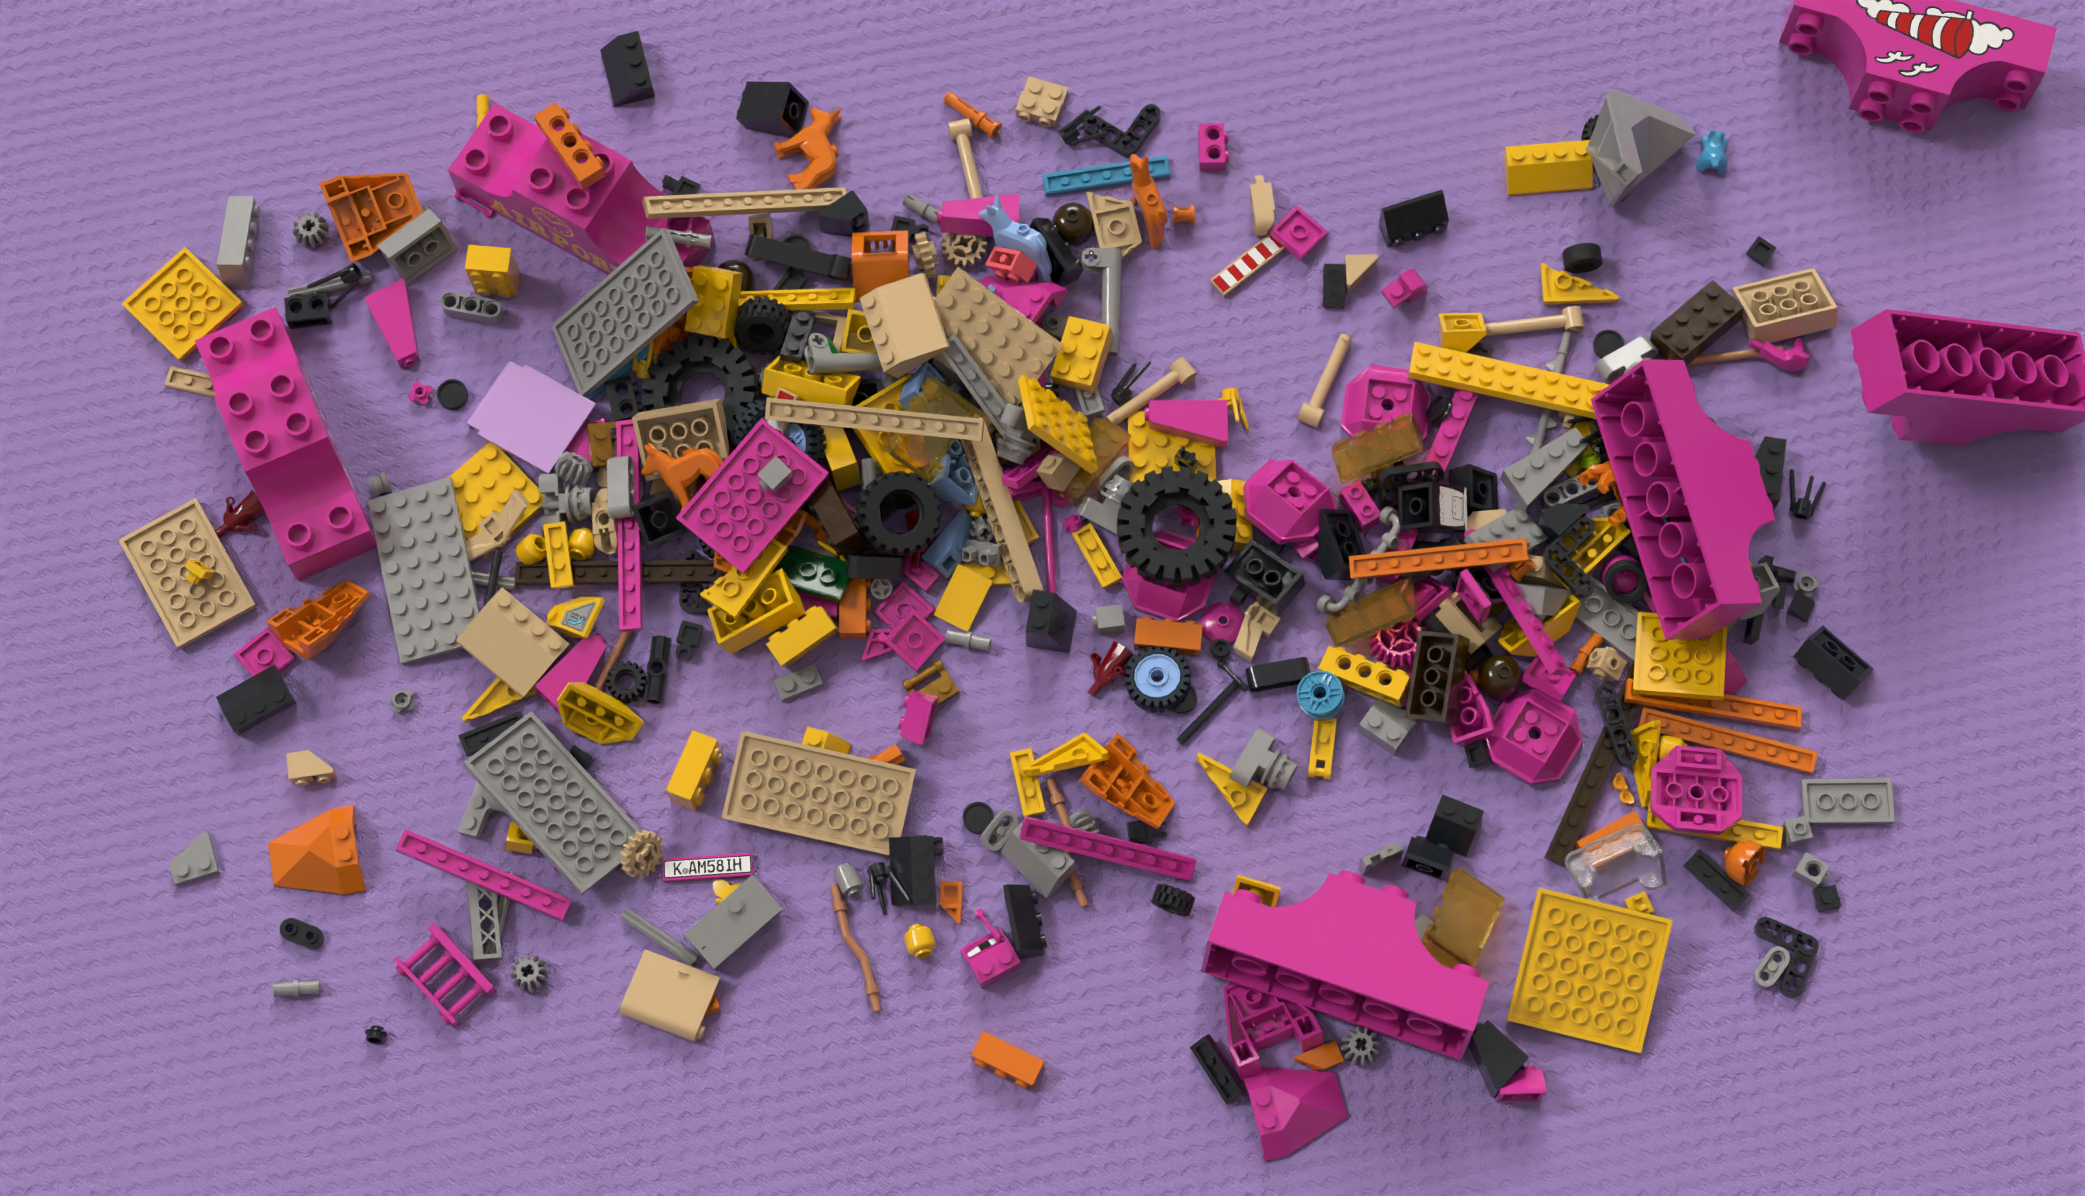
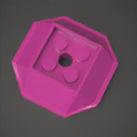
M1370 365L1346 385L1340 428L1348 434L1359 448L1385 452L1399 451L1400 454H1404L1427 439L1429 421L1426 419V412L1431 404L1432 396L1421 380L1408 378L1409 370ZM1390 405L1392 410L1386 411L1382 406Z
M1270 459L1243 486L1245 518L1278 544L1311 541L1319 534L1320 510L1337 509L1330 489L1292 459L1282 461Z
M1166 529L1153 533L1161 545L1172 550H1182L1196 542L1195 539ZM1127 563L1122 576V583L1136 611L1163 620L1168 618L1181 622L1185 618L1205 609L1219 567L1216 574L1208 580L1205 577L1201 578L1200 584L1190 586L1189 582L1183 583L1182 588H1171V583L1165 582L1164 586L1154 584L1151 577L1145 580L1137 574L1136 567L1131 568Z
M1536 688L1516 693L1511 698L1503 700L1492 718L1495 731L1486 739L1492 759L1491 763L1528 785L1560 781L1583 743L1576 710L1563 702L1550 698L1547 694ZM1535 731L1539 734L1540 738L1532 739L1528 733Z
M1677 745L1652 767L1650 812L1674 831L1720 835L1742 818V775L1727 759L1722 749ZM1691 793L1698 794L1700 798L1693 797Z

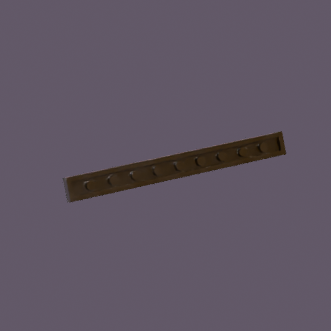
M714 560L642 561V584H711L719 577L727 574L714 568ZM571 561L574 585L618 584V561ZM516 562L515 584L551 585L548 562H537L531 565Z
M1635 662L1632 663L1618 694L1628 727L1639 705L1624 702L1626 680L1634 678ZM1611 710L1608 719L1615 721L1619 718V715L1615 710ZM1605 726L1544 857L1562 867L1566 866L1615 758ZM1620 730L1615 731L1614 738L1617 741H1622L1625 733Z

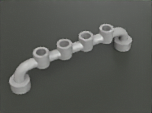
M1387 506L1381 511L1380 521L1388 526L1393 525L1389 533L1387 532L1382 536L1378 549L1373 550L1370 554L1385 553L1388 548L1396 549L1399 546L1400 539L1397 536L1400 532L1397 510ZM1375 577L1356 579L1351 586L1346 587L1344 597L1338 603H1336L1334 598L1323 595L1318 600L1317 609L1324 614H1330L1331 612L1342 611L1351 601L1359 602L1362 598V591L1359 589L1364 583L1367 585L1372 584Z

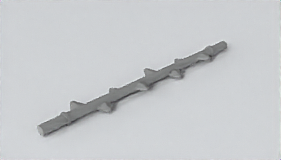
M1563 333L1560 348L1557 351V359L1546 363V367L1550 371L1562 374L1565 359L1568 356L1567 352L1572 333ZM1543 408L1537 432L1526 436V440L1533 445L1531 453L1542 447L1546 429L1554 428L1557 425V422L1550 417L1552 409Z

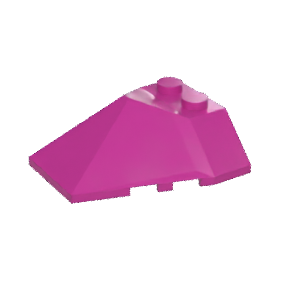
M985 276L981 282L987 288L992 284L996 288L994 293L1034 323L1037 322L1048 305L1057 308L1068 293V289L1048 281L1029 280L1028 283L1023 281L1015 283L1008 278L1002 280L995 276Z
M1262 1067V1072L1246 1077L1243 1080L1260 1136L1259 1142L1265 1162L1290 1155L1348 1117L1335 1072Z

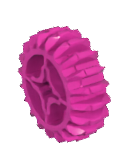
M1387 615L1386 621L1380 619L1378 625H1374L1373 631L1370 633L1371 640L1369 641L1371 653L1373 656H1376L1377 662L1383 661L1385 665L1390 664L1393 670L1396 666H1400L1401 670H1403L1404 665L1411 668L1414 663L1417 643L1413 642L1408 636L1410 634L1417 641L1418 632L1426 631V627H1420L1421 622H1415L1413 617L1405 621L1399 617L1394 616V618H1391ZM1382 640L1385 641L1386 644L1390 646L1389 649L1384 646V644L1382 643Z

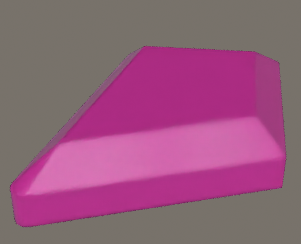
M1179 505L1180 511L1178 516L1181 518V525L1197 526L1199 523L1197 515L1191 509Z
M871 629L862 656L863 662L893 652L883 642L893 629Z

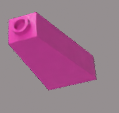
M1019 194L998 196L1002 208L1009 218L1019 223ZM995 196L943 202L942 210L937 211V223H940V232L994 237L991 225L979 216V212L986 209L987 205H994Z
M401 279L364 298L400 368L414 365L420 359L409 290L404 280Z
M1149 400V408H1145V421H1149L1150 429L1220 448H1227V400Z
M591 631L588 638H583L534 687V691L559 715L557 699L568 682L588 683L607 646L604 644L606 640L599 633L594 634Z

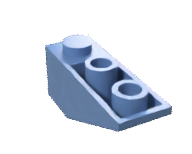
M964 509L956 515L921 556L927 565L946 578L961 563L965 540L970 538L968 530L972 529L971 521L973 520Z

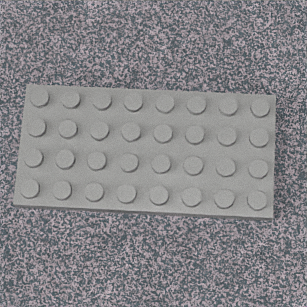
M662 228L551 325L580 395L584 397L589 396L699 302L668 229Z
M448 477L368 500L400 663L406 665L463 649L455 641L478 615L480 607L453 479Z
M532 711L463 763L464 768L581 896L621 865L619 861L624 856L620 855V852L625 851L623 844H628L630 842L628 837L634 838L636 831L642 832Z

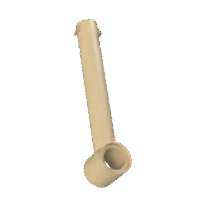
M969 118L948 122L951 140L957 141L970 199L982 198V191L969 137H973Z
M1570 306L1564 308L1562 315L1485 324L1486 335L1484 337L1565 327V332L1577 333L1584 330L1581 307Z
M1340 334L1309 404L1304 402L1297 418L1298 421L1318 428L1325 411L1321 407L1352 341L1350 336Z
M1180 357L1170 365V373L1106 416L1107 422L1111 427H1115L1148 404L1149 400H1154L1178 382L1182 386L1190 383L1197 376V372L1185 357Z

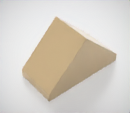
M1376 254L1345 255V291L1348 294L1377 266L1379 257Z

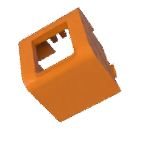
M908 230L852 233L853 288H856L857 292L855 303L861 302L860 298L875 288L910 277ZM888 240H892V252L871 253V241H875V249H879V241H883L885 249L888 248Z

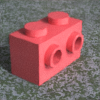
M994 246L985 265L995 272L994 275L999 279L1006 280L1008 278L1015 283L1019 281L1028 283L1034 274L1037 263L1021 251Z

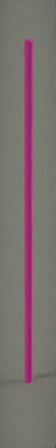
M1034 270L1031 280H1037L1039 275L1036 270ZM1042 315L1035 323L1040 328H1042ZM1045 371L1037 380L1044 389H1046ZM1040 438V447L1042 449L1048 443ZM1047 488L1043 493L1047 591L1056 593L1051 489Z

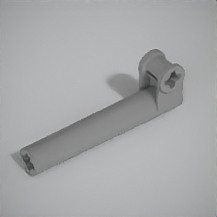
M1113 247L1087 248L1082 253L1081 264L1083 269L1088 272H1102V324L1109 325L1114 333L1107 356H1116L1119 351L1122 249ZM1089 257H1093V263H1089Z
M812 333L809 336V345L804 350V356L811 374L883 371L877 352L832 353L828 340L824 335Z

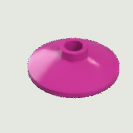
M1227 602L1212 604L1202 615V632L1213 643L1217 639H1224L1231 644L1237 639L1244 620L1243 614L1236 606ZM1225 618L1227 623L1221 624L1219 619Z

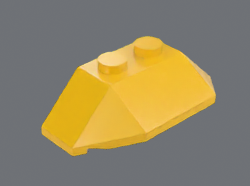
M1589 518L1595 526L1593 534L1569 556L1588 576L1603 564L1631 533L1622 522L1616 527H1612L1608 518ZM1580 524V530L1576 535L1579 537V534L1584 530L1588 532V525L1582 526ZM1566 537L1562 540L1565 547L1570 548L1575 545L1572 538ZM1554 553L1552 555V559H1555L1557 561V554ZM1562 560L1561 563L1558 562V569L1563 562H1565L1564 560ZM1565 567L1562 570L1566 577H1572L1575 574L1571 567ZM1553 573V576H1554L1567 590H1570V589ZM1578 575V577L1576 578V580L1573 581L1572 583L1575 584V582L1577 581L1579 584H1581V583L1578 581L1579 578H1580V576Z
M1570 594L1555 616L1546 615L1545 619H1539L1543 624V630L1553 642L1570 631L1581 605L1580 601L1572 594ZM1515 617L1504 624L1501 636L1498 639V643L1512 655L1534 657L1538 655Z
M568 682L557 699L563 726L599 744L633 740L644 723L623 702L585 682Z

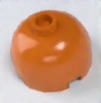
M1750 840L1737 842L1732 848L1728 847L1723 856L1727 875L1740 885L1748 886L1759 873L1756 870L1758 864L1763 865L1766 848Z

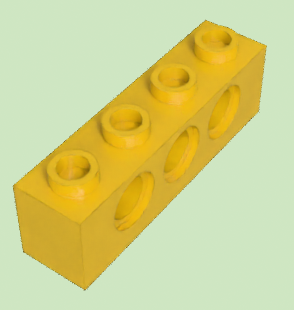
M1328 646L1318 667L1320 671H1328L1334 674L1341 681L1342 685L1398 707H1402L1409 692L1411 679L1406 672L1398 669L1396 671L1391 670L1381 662L1373 663L1360 654L1352 655L1346 649L1336 646V648ZM1344 664L1351 665L1347 670L1340 669ZM1363 672H1371L1369 677H1361ZM1383 680H1391L1389 685H1381Z

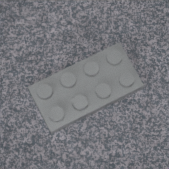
M1517 507L1468 534L1464 541L1467 544L1526 538L1528 552L1544 544L1548 537L1525 511ZM1507 564L1489 565L1488 567L1495 572Z
M1589 575L1595 585L1592 595L1583 599L1573 594L1581 603L1575 620L1592 633L1602 636L1604 642L1633 663L1635 661L1637 616L1639 611L1630 604H1622L1613 600L1607 593L1606 587ZM1581 584L1580 590H1587L1589 585Z
M1891 778L1802 779L1800 781L1803 816H1807L1809 825L1893 824L1895 822Z

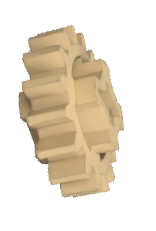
M925 232L915 234L916 245L912 246L917 269L923 270L927 279L936 277L934 266H938L939 263L933 241H927Z
M947 233L948 236H942V241L944 242L941 244V250H944L943 257H948L949 264L954 261L955 268L959 267L960 264L963 265L964 269L967 268V264L975 267L974 262L981 263V256H986L987 242H985V236Z
M643 829L641 833L636 831L634 838L628 837L630 842L623 844L625 851L620 852V855L624 857L619 861L623 864L622 870L627 872L628 875L639 879L643 875L648 877L650 870L656 871L655 865L661 864L659 857L664 856L661 850L665 848L661 844L662 838L652 831L648 832Z

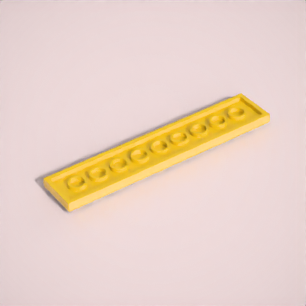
M1414 342L1408 378L1593 419L1597 418L1591 398L1609 386V384L1418 342Z

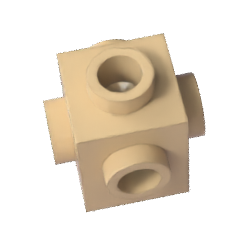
M1611 647L1595 648L1590 655L1586 668L1591 670L1593 676L1600 680L1618 681L1627 661L1617 654L1618 652Z

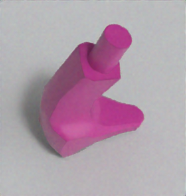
M1799 337L1795 338L1793 347L1790 350H1782L1768 341L1762 343L1753 338L1749 343L1750 347L1759 350V356L1783 370L1802 372L1809 361V354L1802 344V338Z

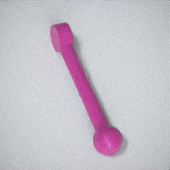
M458 191L454 194L455 199H461L484 213L485 217L490 218L493 216L491 209H484L462 196L461 192Z
M977 909L975 911L976 918L981 919L994 935V940L1000 942L1003 938L1002 934L997 933L984 917L983 910Z

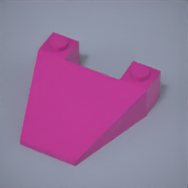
M1235 983L1223 987L1231 1060L1241 1080L1262 1072L1257 1052L1291 1037H1295L1303 1053L1324 1045L1323 1032L1313 1013L1301 1002L1293 1004Z

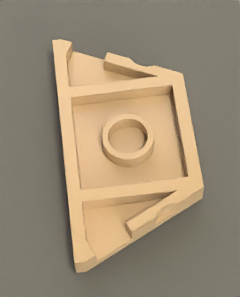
M1086 192L1099 248L1122 249V259H1124L1142 244L1132 201L1117 200L1114 197H1103L1095 195L1093 192Z

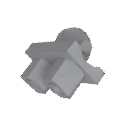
M965 540V548L962 549V561L999 568L1002 566L1000 560L1002 545L994 544L990 541Z

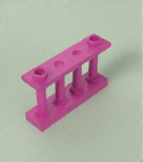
M433 923L427 928L431 935L424 945L404 963L397 956L393 959L398 964L395 969L403 977L408 975L442 1012L439 1017L448 1026L452 1023L457 1028L459 1024L454 1017L480 993L483 995L486 992L491 997L497 990L445 933ZM442 944L446 949L445 955L417 979L409 969L435 946L438 947ZM456 960L461 965L460 971L432 995L424 985L447 964L453 963ZM471 976L476 981L474 988L447 1011L439 1001L464 978L468 979Z

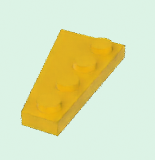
M774 539L744 575L735 567H731L732 570L725 576L719 577L714 582L715 584L708 590L705 589L700 593V596L737 620L788 551L787 547Z

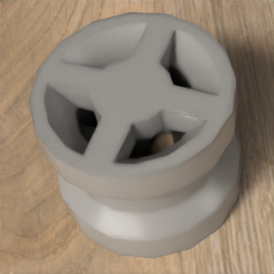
M385 472L381 473L379 477L375 478L372 476L368 478L375 498L380 497L382 493L388 494L392 492Z
M874 579L871 584V593L878 599L887 598L893 589L891 579Z

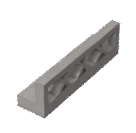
M466 881L473 965L482 964L483 960L501 959L496 894L491 892L490 896L487 893L488 890L484 891L479 886ZM484 896L492 902V907L487 913L479 907V901ZM485 918L494 924V929L489 934L481 929V923ZM493 933L495 934V940L491 937ZM487 940L496 946V953L483 954L482 946Z

